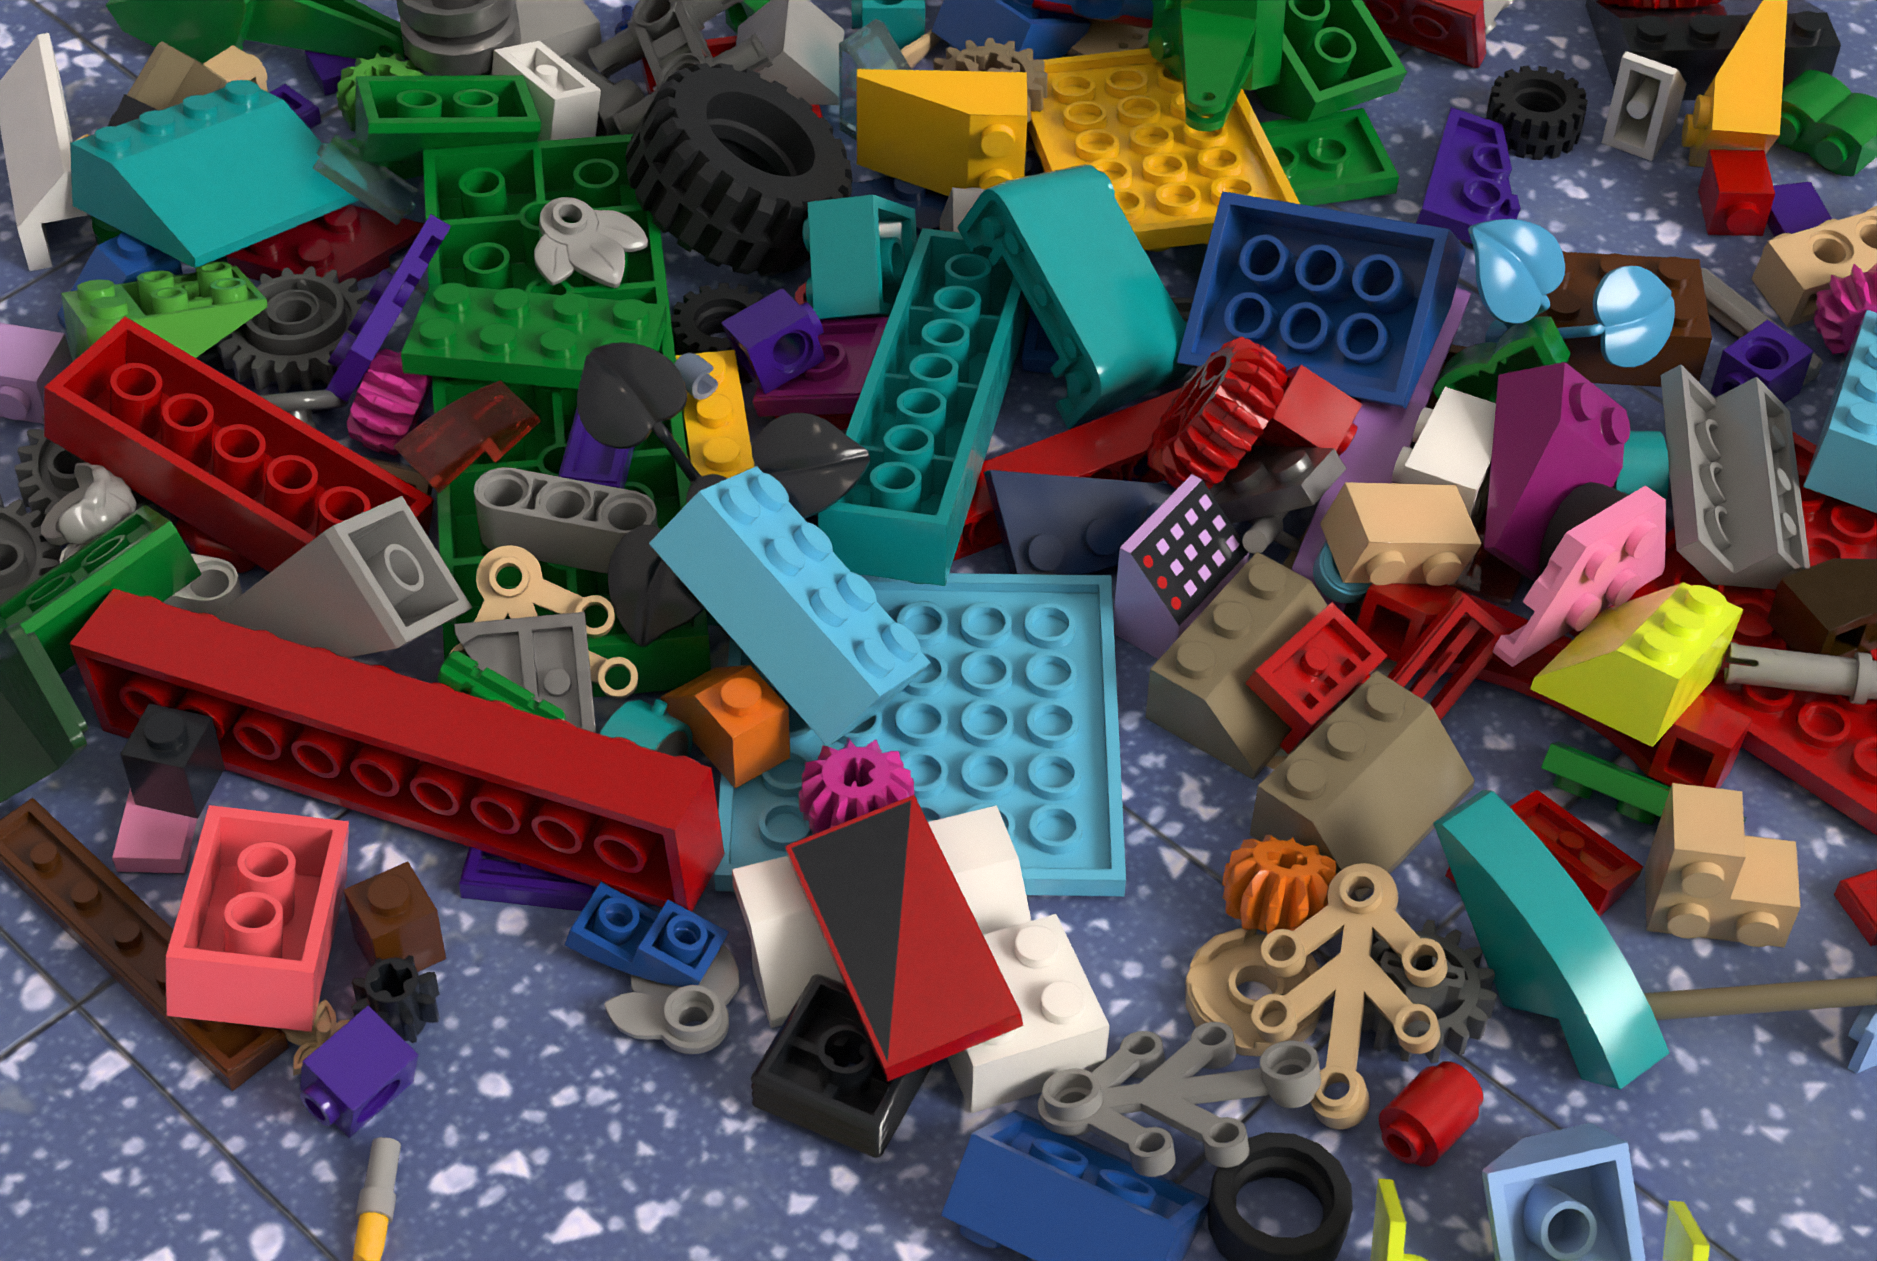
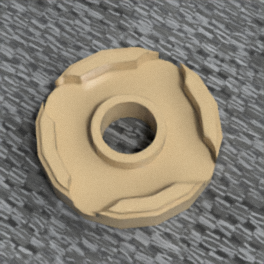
M1238 928L1215 935L1196 951L1190 963V970L1185 981L1186 1009L1196 1027L1207 1022H1221L1230 1026L1233 1030L1237 1054L1242 1056H1261L1268 1047L1276 1043L1267 1042L1258 1035L1251 1016L1252 1008L1257 1000L1245 997L1238 991L1237 987L1241 983L1257 981L1265 984L1271 989L1273 994L1284 996L1320 968L1310 953L1306 956L1304 968L1298 974L1288 978L1277 977L1268 971L1261 955V944L1267 935H1257L1258 929L1246 930ZM1282 946L1275 950L1272 958L1277 961L1288 960L1294 955L1296 949L1291 946ZM1324 1004L1300 1021L1293 1036L1286 1041L1303 1042L1312 1035L1322 1015ZM1280 1010L1272 1011L1264 1017L1263 1024L1270 1027L1278 1026L1285 1020L1287 1014Z

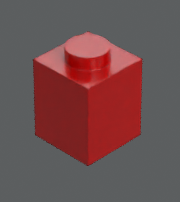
M1709 149L1698 189L1708 235L1763 236L1775 197V190L1764 150Z

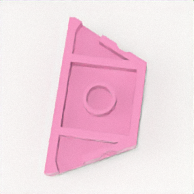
M1645 485L1567 531L1551 555L1547 567L1534 582L1523 600V603L1535 612L1526 625L1509 635H1501L1495 644L1493 653L1513 667L1571 630L1582 631L1594 620L1597 614L1612 605L1616 607L1621 606L1632 597L1637 589L1662 575L1665 569L1666 499Z

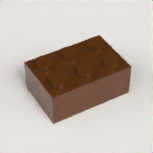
M1562 251L1565 261L1563 281L1558 288L1546 294L1550 300V307L1535 316L1551 317L1557 328L1598 324L1592 304L1596 287L1603 276L1611 270L1622 266H1640L1654 273L1671 290V296L1675 303V317L1670 336L1664 347L1650 361L1636 367H1618L1609 364L1604 360L1601 352L1600 334L1591 337L1563 339L1571 353L1567 362L1568 365L1591 383L1662 387L1661 375L1679 365H1682L1698 382L1700 381L1712 341L1700 259Z

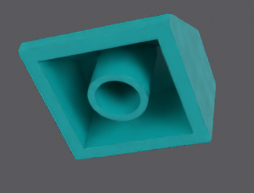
M876 195L807 202L808 218L803 224V240L811 259V277L808 278L806 283L808 304L814 309L820 320L889 317L917 244L915 209Z

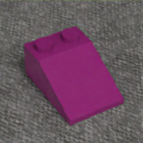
M1566 362L1498 375L1484 549L1533 582L1540 577L1539 558L1541 543L1548 524L1559 505L1575 488L1588 482L1600 483L1612 488L1623 468L1624 444L1628 441L1630 435L1627 410Z

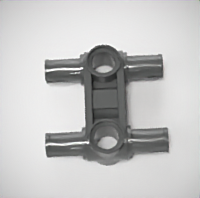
M639 0L634 7L633 16L628 22L626 29L600 45L588 49L595 67L607 79L646 57L657 84L653 87L654 92L620 113L613 114V119L622 135L634 134L662 83H665L670 75L679 70L702 63H708L710 67L723 63L733 65L734 70L743 71L749 69L759 72L773 65L768 52L756 33L751 35V38L714 58L710 53L701 31L705 28L704 23L744 0Z

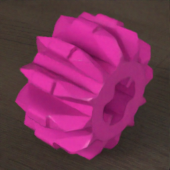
M1853 263L1851 275L1842 278L1831 274L1829 284L1831 289L1816 292V305L1818 309L1814 311V324L1817 332L1822 335L1826 347L1831 350L1832 354L1844 352V355L1847 357L1866 310L1877 313V263L1867 272H1863L1861 268Z
M384 348L376 354L367 372L364 373L346 423L350 438L363 443L362 446L378 453L383 451L395 456L404 450L416 428L429 396L432 376L403 373L402 351L397 353Z
M848 737L843 749L836 750L822 745L818 760L805 762V770L802 773V790L799 791V809L803 813V820L809 821V828L814 835L914 795V780L911 778V771L904 768L899 751L882 753L876 739L866 747H855Z

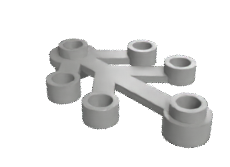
M1207 1022L1199 1025L1193 1030L1191 1040L1166 1061L1160 1036L1150 1031H1138L1126 1036L1120 1044V1049L1093 1072L1084 1069H1066L1049 1077L1043 1085L1042 1094L1038 1100L1039 1117L1047 1129L1058 1134L1078 1136L1090 1131L1130 1152L1131 1164L1135 1172L1146 1177H1156L1169 1172L1175 1165L1176 1157L1171 1134L1163 1128H1144L1122 1115L1124 1113L1143 1111L1203 1142L1206 1159L1212 1165L1224 1168L1233 1167L1241 1164L1249 1155V1143L1245 1125L1235 1118H1220L1195 1104L1269 1095L1276 1104L1282 1107L1297 1108L1304 1106L1314 1098L1321 1085L1318 1054L1312 1046L1304 1042L1283 1041L1268 1047L1260 1057V1068L1194 1076L1202 1068L1219 1069L1233 1062L1236 1057V1047L1233 1030L1230 1026L1221 1022ZM1130 1076L1145 1078L1139 1084L1120 1086Z

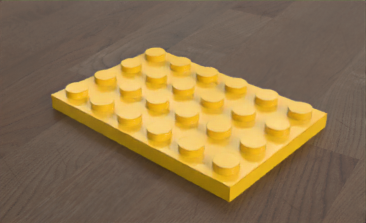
M1149 48L1043 59L1045 62L1044 72L1048 73L1047 98H1043L1042 111L1031 110V120L1027 122V127L1044 171L1050 172L1088 164L1098 171L1104 172L1113 185L1116 201L1144 250L1160 252L1170 247L1194 244L1208 245L1222 191L1300 204L1243 89H1241L1222 128L1215 131H1198L1190 128L1185 122L1186 114L1182 79L1176 78L1164 65L1156 60Z

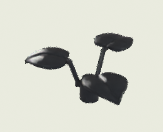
M625 342L597 347L586 356L578 388L577 408L583 426L594 440L607 447L629 449L643 443L653 430L692 484L687 493V503L699 491L727 479L718 474L701 476L662 423L678 415L687 402L685 382L673 362L654 349ZM790 413L771 421L757 435L752 447V457L755 465L763 473L773 476L783 485L788 493L790 504L804 519L826 510L845 496L860 480L871 460L868 451L849 438L833 424L823 418L807 413ZM641 525L627 533L616 545L608 568L609 593L615 614L627 634L640 647H646L662 635L689 623L705 609L701 602L649 544L662 530L653 525Z

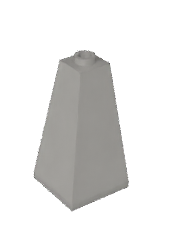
M400 496L333 525L214 616L221 621L251 630H266L278 638L311 648L322 647L338 656L349 658L397 649L455 619L473 607L403 496Z

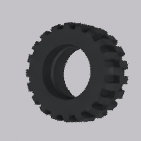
M702 63L679 70L670 75L665 83H662L631 137V141L626 149L625 158L631 189H636V200L643 211H650L653 215V223L663 233L669 232L678 239L676 244L689 253L691 250L705 256L704 261L717 267L725 264L731 266L733 272L748 275L758 271L760 276L785 273L801 267L805 261L810 260V253L807 251L803 240V224L808 218L807 202L851 196L852 169L850 160H847L846 148L841 139L833 136V127L824 117L819 118L812 111L813 106L802 97L797 99L788 93L786 86L775 80L772 83L760 78V73L749 69L738 71L734 70L733 65L718 63L710 67L708 63Z

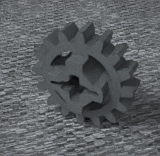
M1402 918L1410 926L1408 921L1405 918ZM1427 919L1422 931L1414 932L1420 938L1435 940L1442 946L1448 970L1445 978L1439 984L1423 988L1412 984L1408 980L1402 959L1373 931L1370 957L1413 1004H1422L1429 1007L1437 1017L1440 1039L1431 1051L1425 1053L1431 1063H1437L1442 1046L1445 1045L1458 1056L1464 1054L1469 1037L1477 1040L1483 1037L1487 1020L1491 1018L1497 996L1496 993L1491 991L1495 977L1494 970L1479 968L1483 950L1479 946L1462 950L1458 946L1462 934L1461 931L1455 929L1448 933L1445 938L1436 935L1435 921ZM1423 955L1413 962L1412 967L1420 971H1426L1435 966L1437 959L1430 955ZM1365 996L1361 1033L1371 1029L1376 1032L1373 1048L1377 1051L1383 1050L1390 1043L1399 1045L1401 1061L1408 1062L1413 1053L1401 1047L1394 1027ZM1414 1021L1406 1027L1404 1033L1410 1037H1420L1428 1032L1430 1025L1424 1021Z

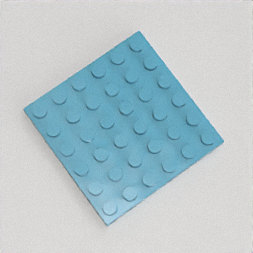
M949 573L945 586L914 584L903 580L860 575L872 586L876 593V601L895 622L903 624L913 632L920 643V651L931 663L880 712L828 747L841 750L849 737L855 747H866L876 739L882 753L899 751L904 768L911 771V778L914 780V795L928 822L997 805L1019 858L1026 895L1124 896L1126 868L1111 575ZM731 637L728 667L751 665L789 707L790 758L736 789L721 773L718 814L725 855L714 872L715 891H734L732 869L788 856L785 849L786 845L813 835L812 830L809 828V821L803 820V813L799 809V791L802 790V773L805 770V762L818 760L822 745L826 746Z

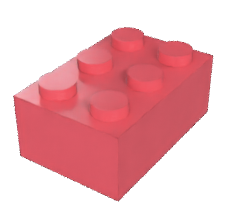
M209 805L166 953L167 1016L312 1032L347 881L349 821Z

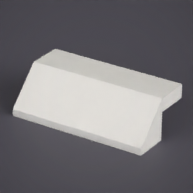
M45 33L35 37L0 80V130L17 229L29 271L52 267L45 223L87 215V213L72 205L70 143L73 140L50 35Z
M997 805L928 822L983 935L1031 921L1019 858ZM788 856L732 869L733 888L751 939L753 975L771 1028L783 1025L813 975L821 974L844 984Z

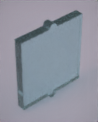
M335 134L329 144L322 143L316 153L320 157L313 166L314 170L394 224L398 225L404 215H410L416 207L412 201L418 192L417 188L386 167L375 165L372 162H362L359 149L339 135Z

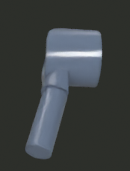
M693 353L683 354L676 360L674 365L681 373L686 385V391L690 395L701 400L715 392L718 387V381L708 374L714 369L711 364Z

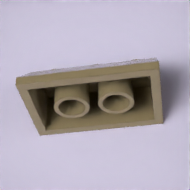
M1256 552L1150 668L1145 718L1254 780L1281 749L1280 743L1290 733L1292 728L1245 683L1258 667L1328 606L1312 581Z
M1376 671L1258 785L1249 835L1259 841H1263L1266 835H1272L1278 840L1285 841L1294 837L1296 843L1303 846L1315 845L1319 847L1320 855L1328 856L1336 861V873L1354 864L1368 863L1377 865L1391 874L1435 828L1433 823L1452 811L1473 789L1475 780L1431 704L1379 671ZM1362 888L1354 891L1350 898L1354 901H1364L1374 890Z

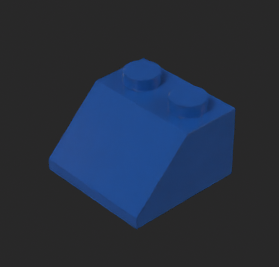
M943 0L931 31L948 42L947 48L952 47L959 51L965 49V41L968 40L974 42L976 46H984L987 38H993L995 43L1003 45L1009 41H1014L1015 51L1019 52L1030 48L1033 50V60L1062 58L1072 46L1088 33L1091 22L1082 17L1032 9L1033 0Z

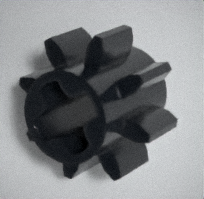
M408 955L405 959L388 958L384 960L379 957L375 959V964L368 970L365 978H353L352 980L357 1001L351 1006L353 1017L369 1006L404 1041L417 1042V1035L423 1030L426 1022L437 1023L440 1019L435 999L440 994L435 972H426L418 976L413 956Z

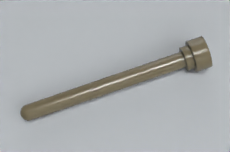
M1877 976L1644 993L1656 1020L1877 1005Z

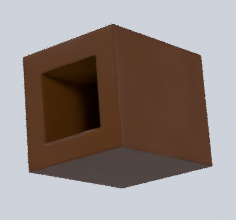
M408 861L344 889L354 939L370 967L375 964V959L379 957L382 960L388 958L405 959L410 955L414 957L417 972L446 959L438 911Z

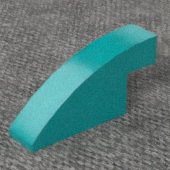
M1482 790L1433 823L1479 945L1483 950L1488 968L1494 970V984L1503 1006L1559 1019L1581 1080L1620 1090L1670 1053L1641 987L1603 921L1574 880L1544 843L1497 794L1491 790Z

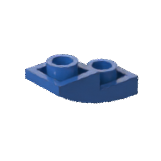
M600 882L571 927L564 945L586 957L628 974L654 982L683 987L699 985L724 944L729 931L669 899L660 913Z

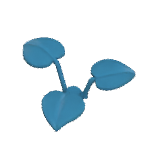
M1491 220L1474 224L1468 228L1475 254L1478 292L1486 310L1496 319L1491 323L1486 332L1485 342L1497 343L1499 338L1515 324L1529 321L1550 307V300L1546 294L1558 288L1565 276L1564 255L1556 238L1543 227L1523 220ZM1622 266L1611 270L1603 276L1596 287L1592 304L1598 324L1557 329L1563 339L1591 337L1601 334V352L1606 362L1618 367H1636L1650 361L1664 347L1673 328L1675 303L1671 296V290L1654 273L1640 266Z

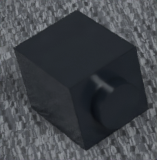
M151 703L148 704L120 754L135 805L197 819L225 769L212 717Z

